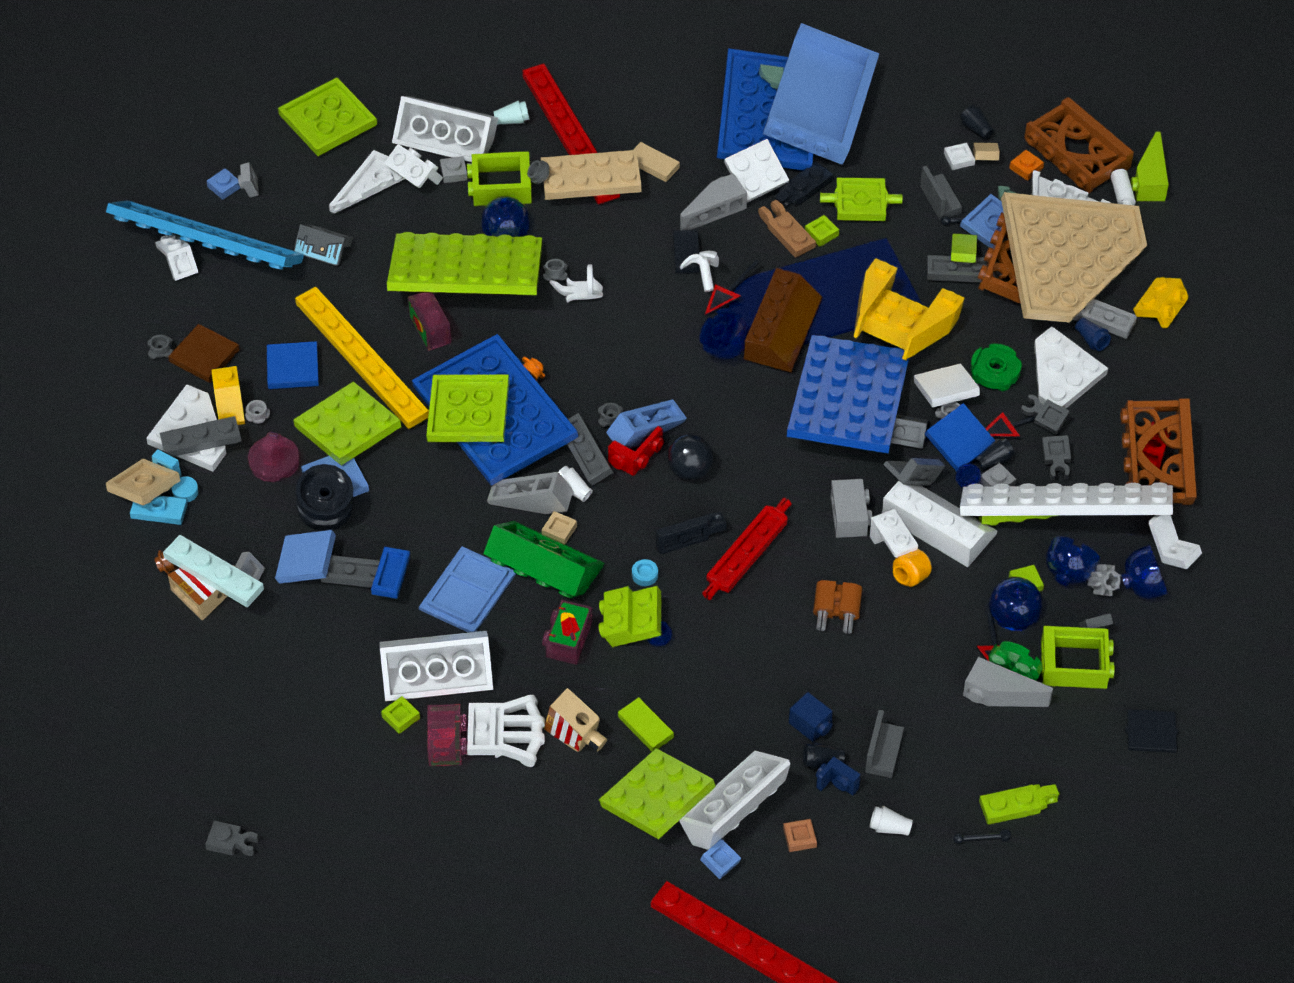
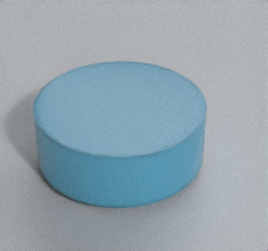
M180 477V482L172 486V493L175 498L187 499V502H191L198 496L197 482L191 477Z
M647 559L637 561L632 567L633 581L640 586L654 584L658 579L657 565Z

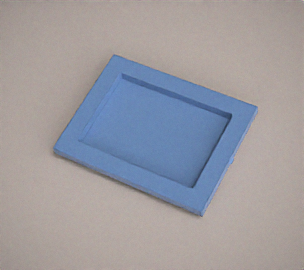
M462 546L420 604L419 610L468 633L477 632L516 573L513 572V569L491 562V559Z

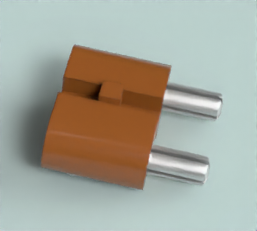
M818 581L813 613L818 616L816 629L820 631L821 628V631H824L827 618L839 616V619L844 620L843 632L847 634L848 627V634L852 633L853 620H857L860 615L862 586L843 582V585H838L836 581Z

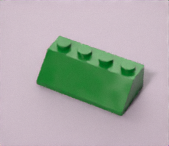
M516 521L494 525L483 553L491 557V562L500 566L508 565L514 568V573L524 577L529 575L536 579V583L544 587L553 586L559 589V594L568 598L584 594L604 565V562Z

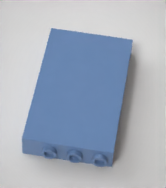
M801 23L794 38L763 134L843 165L854 138L879 53Z

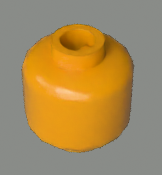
M917 549L895 558L892 569L893 575L899 583L913 587L928 578L932 566L929 557L923 551Z

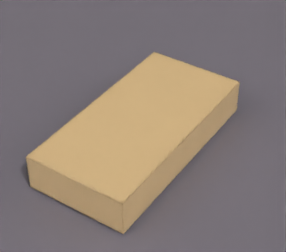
M642 142L633 149L637 151L639 168L665 182L680 168L679 161Z

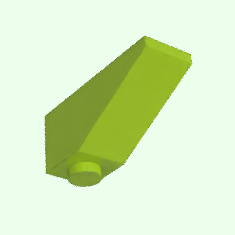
M1155 132L1137 166L1135 177L1131 178V187L1135 191L1136 201H1165L1168 178L1161 132Z

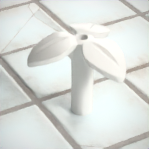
M703 251L686 258L681 264L680 269L691 263L699 264L704 292L713 291L710 265L718 267L719 257L717 252Z

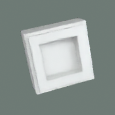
M967 143L944 148V155L952 170L975 165V158Z

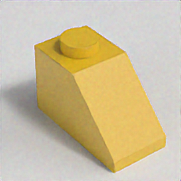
M237 366L212 369L218 419L235 416L238 425L245 424Z

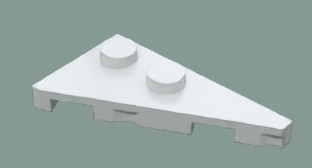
M373 150L329 204L330 212L337 213L405 178L385 164L389 156Z
M1033 170L1032 195L1099 202L1089 198L1088 192L1071 185H1066L1057 179L1052 182L1040 177L1039 171ZM1104 199L1101 200V202H1104V203H1111V202L1106 201V200H1104Z

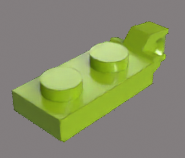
M1039 784L1028 785L982 795L979 802L987 824H994L1040 814L1041 810L1047 808V804L1058 802L1059 792L1056 784L1040 787Z

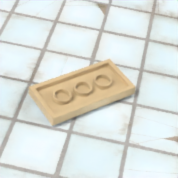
M636 150L541 158V161L543 160L549 164V176L543 181L545 200L641 192Z

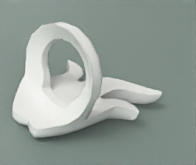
M592 264L587 265V281L574 282L567 278V286H562L553 280L549 281L558 293L567 296V303L573 300L603 297V286L593 278Z

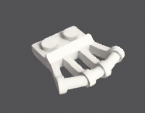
M527 695L506 703H469L467 754L495 755V758L504 755L519 760L525 766L533 767L537 760L536 754L540 746L545 742V735L542 733V729L545 727V718L541 716L537 708L538 701L535 695ZM521 709L527 710L529 714L506 715ZM504 727H530L531 731H504ZM504 743H529V746L525 751Z

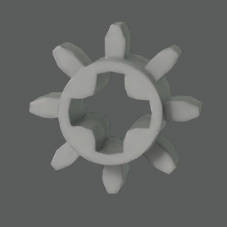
M1096 564V569L1089 571L1088 586L1094 589V595L1112 596V591L1120 588L1121 574L1114 571V565Z

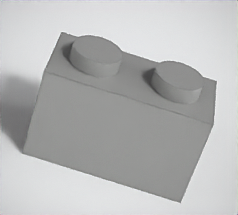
M863 479L832 480L830 497L836 538L867 536L868 526L871 525L872 511L867 510L869 490L864 489Z

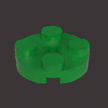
M989 344V348L982 350L981 347L972 356L971 372L975 383L987 388L1007 391L1020 377L1021 360L1016 357V352L1006 345ZM999 364L1000 369H994L991 366Z
M1004 641L1000 646H997L996 643L989 654L990 662L1035 681L1038 680L1043 670L1042 662L1037 656L1034 660L1028 655L1030 650L1013 642Z

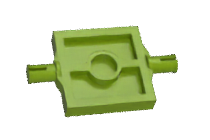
M837 178L835 193L820 192V203L835 204L837 220L886 221V208L888 204H902L903 199L902 194H888L885 188V178Z

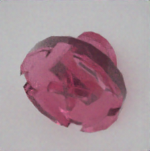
M271 431L267 433L266 437L255 442L248 454L249 467L252 473L263 481L276 482L285 476L286 478L292 476L298 469L300 462L298 448L293 441Z

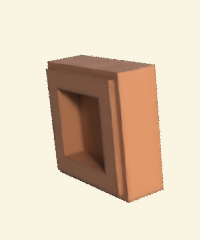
M811 819L783 823L789 852L817 847Z

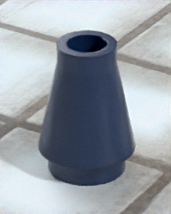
M1086 318L1079 319L1075 325V329L1081 334L1091 349L1101 351L1109 345L1111 336L1107 329Z

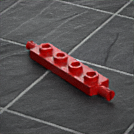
M782 498L776 507L766 505L707 574L706 581L710 584L702 592L705 598L708 596V600H711L718 590L727 593L731 591L787 525L788 517L784 513L792 505L790 500L787 499L786 501V498Z

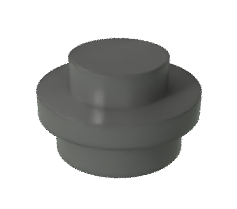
M536 160L531 163L527 175L533 183L540 184L548 178L549 164L547 162Z

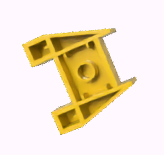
M875 258L866 270L862 283L854 337L858 338L862 331L904 349L902 359L907 360L950 333L959 319L965 298L942 288L929 308L923 306L918 302L892 292L898 268Z

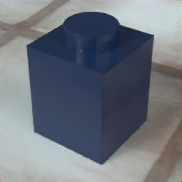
M809 692L790 708L789 724L812 742L820 735L823 737L830 731L832 727V710Z

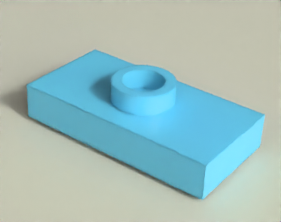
M157 496L144 506L133 502L130 517L131 519L182 525L188 505L187 499Z

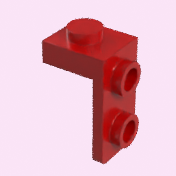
M657 426L636 451L614 440L608 446V462L616 469H621L634 476L639 469L646 467L652 454L659 452L664 443L663 428Z

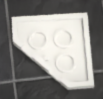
M1052 326L1035 339L1034 351L1036 354L1038 399L1041 404L1044 405L1048 399L1066 409L1107 375L1108 368Z
M186 385L146 438L147 444L163 450L160 438L161 432L217 420L209 394ZM224 445L177 457L214 472L227 453Z

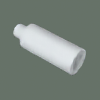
M1124 169L1113 171L1110 177L1118 204L1135 205L1136 201L1127 171Z

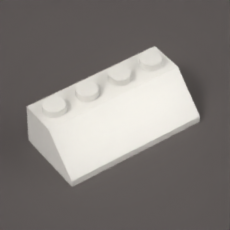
M401 96L392 143L453 158L464 156L465 161L472 162L471 154L489 152L494 141L499 117L411 96Z
M898 481L883 499L882 513L895 509L911 534L966 567L970 566L997 534V530L987 524H981L980 520L973 516H960V508L921 485H903Z
M487 631L380 642L385 701L397 700L401 696L405 699L493 690Z
M759 751L751 753L679 820L692 845L709 850L729 831L735 829L741 820L749 813L754 812L762 801L774 794L777 788L785 782L790 767L789 760Z

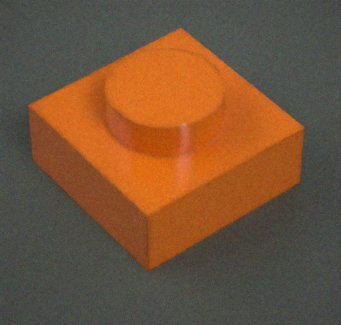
M1027 150L1010 162V169L1027 181L1032 178L1033 170L1041 171L1044 166L1042 160Z

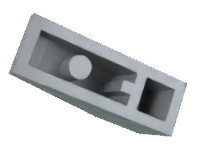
M734 173L712 181L680 214V230H692L747 208V192Z
M559 472L501 480L492 485L487 502L491 505L541 514H550L554 511L558 513L568 510L573 490Z
M978 657L965 681L963 696L969 698L972 702L981 703L986 706L1048 707L1051 702L1053 688Z

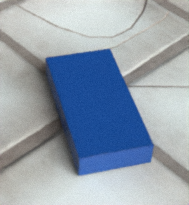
M384 547L371 588L372 595L398 599L410 560V551Z

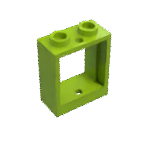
M529 152L471 154L472 164H467L468 178H472L473 182H468V195L473 196L474 206L532 203L531 179L527 175L530 166ZM520 171L521 183L479 185L478 173Z
M1044 626L1041 637L1042 684L1047 686L1107 689L1109 678L1114 677V662L1109 661V656L1113 655V640H1109L1108 629ZM1055 647L1099 649V670L1056 668Z

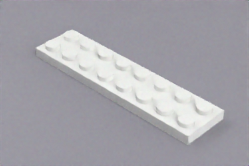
M1026 483L1020 486L996 484L994 487H983L981 484H971L968 487H963L960 516L1173 515V485L1154 483L1151 486H1141L1139 483H1128L1125 486H1114L1112 483H1102L1099 486H1088L1085 483H1076L1072 486H1062L1061 484L1051 483L1046 486H1035L1034 484Z

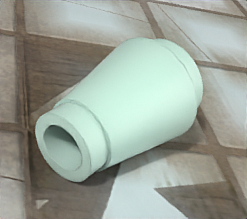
M518 100L494 111V117H499L497 125L521 124L526 120H530L525 101L519 102Z

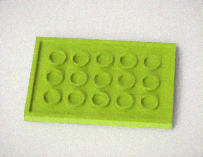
M412 232L396 233L387 280V291L537 295L542 237L532 235L511 237L510 235L487 236L485 234L470 236L459 233L451 235H438L437 233L414 234Z

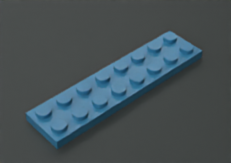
M129 200L108 203L106 213L113 214L116 220L128 222V220L136 221V226L150 229L152 226L158 228V232L165 235L175 233L180 235L181 240L188 242L198 240L202 242V246L207 248H224V252L230 255L238 256L239 253L247 255L246 259L249 261L261 262L263 260L269 262V266L276 269H283V267L291 268L295 264H300L304 256L300 252Z

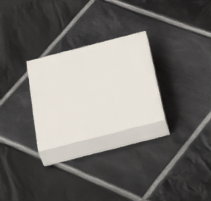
M961 363L914 375V383L932 407L980 395L979 386Z

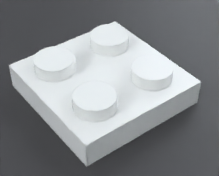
M768 139L724 160L730 174L734 173L746 190L747 202L789 182Z

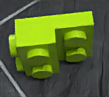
M627 586L604 592V600L599 602L600 612L604 616V622L599 623V632L601 637L605 638L612 647L661 636V590L658 586L634 592Z

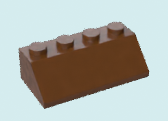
M779 268L775 269L745 339V360L792 373L822 301V296L800 274Z

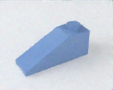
M672 399L620 413L606 433L612 441L615 440L633 449L641 446L657 426L663 428V433L685 422L687 417Z

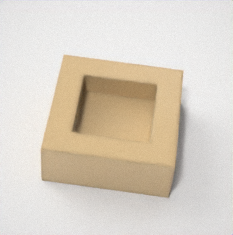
M974 143L973 147L975 160H999L1000 151L998 143Z
M554 511L542 528V534L566 545L577 528V521Z

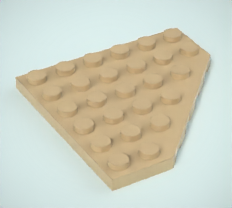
M1004 192L1001 197L1023 318L1071 322L1147 246L1139 206Z

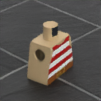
M225 559V560H224V561H226L227 563H229V564H231L232 566H234L229 559ZM181 568L168 574L171 591L201 620L205 619L227 597V595Z
M568 688L550 706L544 729L575 751H581L587 744L598 752L607 742V739L597 731L600 721L599 716Z

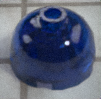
M510 196L497 197L490 201L483 210L482 231L485 235L524 237L528 233L530 226L529 213L525 205L518 199Z
M729 308L719 309L716 311L718 315L713 319L709 317L701 328L699 340L703 344V350L709 355L721 360L733 359L745 349V339L748 335L749 327L743 317L736 311Z
M1057 536L1053 538L1046 553V564L1049 571L1055 576L1054 580L1065 586H1068L1069 583H1084L1092 577L1091 573L1096 571L1100 556L1083 543L1080 548L1073 545L1074 539Z
M1148 545L1132 552L1125 562L1126 573L1121 574L1126 589L1132 588L1137 596L1145 599L1157 598L1168 594L1151 546Z
M1010 577L1002 580L994 587L989 599L991 613L998 621V625L1011 631L1027 629L1029 625L1038 622L1042 612L1040 591L1030 580L1022 577Z

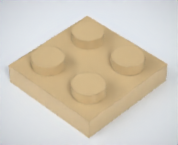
M141 459L106 482L108 492L144 506L180 482L179 472Z

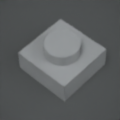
M464 156L440 159L444 183L467 180Z
M250 163L241 164V175H238L241 189H245L249 197L258 196V177Z
M998 463L981 474L979 482L984 487H994L996 484L1015 486L1017 479Z
M243 552L235 565L236 568L258 581L265 569L250 552Z

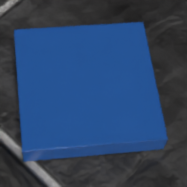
M317 341L267 345L268 389L319 386Z
M964 403L924 433L956 472H959L975 460L980 453L995 441Z

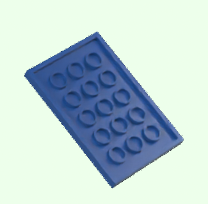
M728 48L717 158L726 159L768 139L783 168L805 170L812 167L813 153L763 134L777 89L772 88L770 83L761 78L759 74L760 64L785 68L788 57Z
M498 334L412 380L413 387L430 407L433 375H509L510 382L504 442H457L491 486L578 438L577 430Z
M812 335L787 429V437L889 454L909 358L907 360L902 359L904 350Z

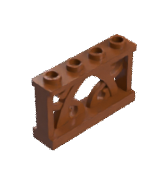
M1069 97L1062 100L1061 105L1035 121H1030L1026 124L1024 138L1027 143L1036 148L1045 159L1050 160L1063 174H1066L1078 187L1088 193L1110 179L1113 171L1117 169L1127 171L1131 168L1134 152ZM1060 119L1063 120L1060 125H1058V124L1055 123V122L1059 121ZM1046 128L1054 129V130H1047L1046 133H1044V132L1042 131V130H1044V129H1046ZM1065 136L1078 140L1085 139L1089 142V154L1067 151ZM1107 162H1112V163H1110V164L1107 165V166H1104V164H1103V163H1107ZM1096 164L1099 171L1092 174L1093 165Z
M1001 212L996 226L1000 227L999 231L995 229L990 240L993 248H988L983 260L987 262V265H982L977 277L981 280L978 289L989 290L1021 304L1018 287L1013 285L1014 283L1017 285L1014 265L1007 254V251L1011 249L1004 213ZM1005 236L1008 240L1002 242ZM999 271L1002 275L997 279L993 276V272ZM1007 276L1011 279L1007 282L1000 280L1005 279Z
M1190 399L1171 401L1127 400L1125 407L1121 408L1120 412L1121 424H1125L1126 433L1122 434V447L1127 448V457H1124V472L1128 473L1129 482H1126V484L1139 483L1140 479L1145 478L1149 482L1148 486H1151L1156 479L1159 483L1173 485V488L1181 489V493H1173V503L1192 505L1197 495ZM1170 411L1176 412V415L1169 416L1162 420H1160V417L1157 413ZM1140 412H1146L1153 417L1155 424L1152 426L1148 419L1142 418L1145 425L1140 427L1135 422V416ZM1167 429L1168 435L1169 432H1175L1177 438L1174 440L1168 439L1164 430ZM1135 433L1138 435H1142L1140 439L1137 441V443L1135 439ZM1157 434H1159L1160 439L1165 445L1178 449V454L1168 458L1162 470L1153 465L1142 452L1147 443ZM1137 463L1140 465V467H1141L1143 470H1141V471L1138 472V470H1137ZM1170 464H1176L1179 467L1178 472H1173L1171 469L1170 475L1167 474Z

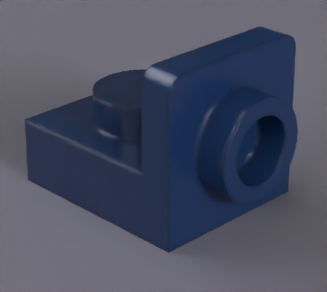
M835 757L828 764L823 763L816 773V788L820 791L830 781L833 782L837 789L846 791L852 796L859 789L860 774Z

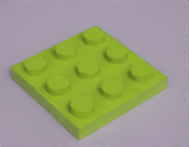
M338 78L278 108L279 115L317 156L377 125L375 116Z
M433 375L426 435L427 441L504 442L510 382L509 375Z
M354 381L293 419L295 427L341 466L401 427V421L398 417Z
M656 748L604 794L599 801L602 808L659 839L716 786L714 780L709 776Z

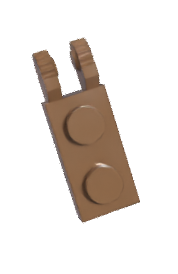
M778 200L771 202V209L776 214V218H773L772 213L766 207L759 208L760 218H762L768 229L795 258L816 247V241L788 211H785L784 206Z

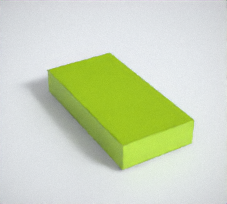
M953 234L951 261L976 262L977 235Z
M639 697L618 711V718L651 751H654L656 748L659 749L674 738V732Z

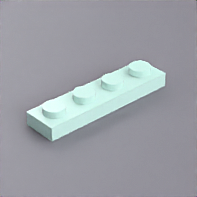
M181 535L163 552L164 559L247 608L264 590L263 583Z

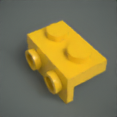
M1156 278L1133 310L1137 317L1157 318L1161 328H1168L1189 296L1181 278Z

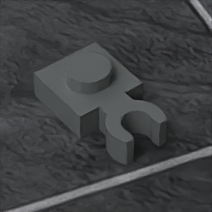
M1029 394L1028 401L1033 403L1034 406L1028 408L1022 405L1021 412L1026 416L1035 415V424L1057 435L1069 415V410L1048 399L1043 405L1035 395Z
M1068 435L1042 437L1045 465L1052 464L1049 473L1050 479L1055 480L1056 471H1062L1064 478L1068 479L1070 469L1065 464L1071 462Z
M214 821L205 844L206 850L234 855L235 849H239L244 855L253 856L254 847L247 846L246 844L248 842L258 843V834L254 832L241 834V826Z

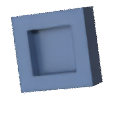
M223 169L206 180L207 187L222 200L241 188L238 179L227 169Z
M720 839L702 855L700 860L721 879L740 862L741 857Z

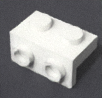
M399 144L385 161L388 167L418 188L422 187L427 178L436 185L443 178L436 172L438 167L428 159L426 162L420 160L421 155L412 148L406 150Z

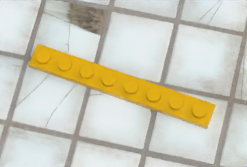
M317 287L295 298L296 305L408 429L428 418L429 410Z

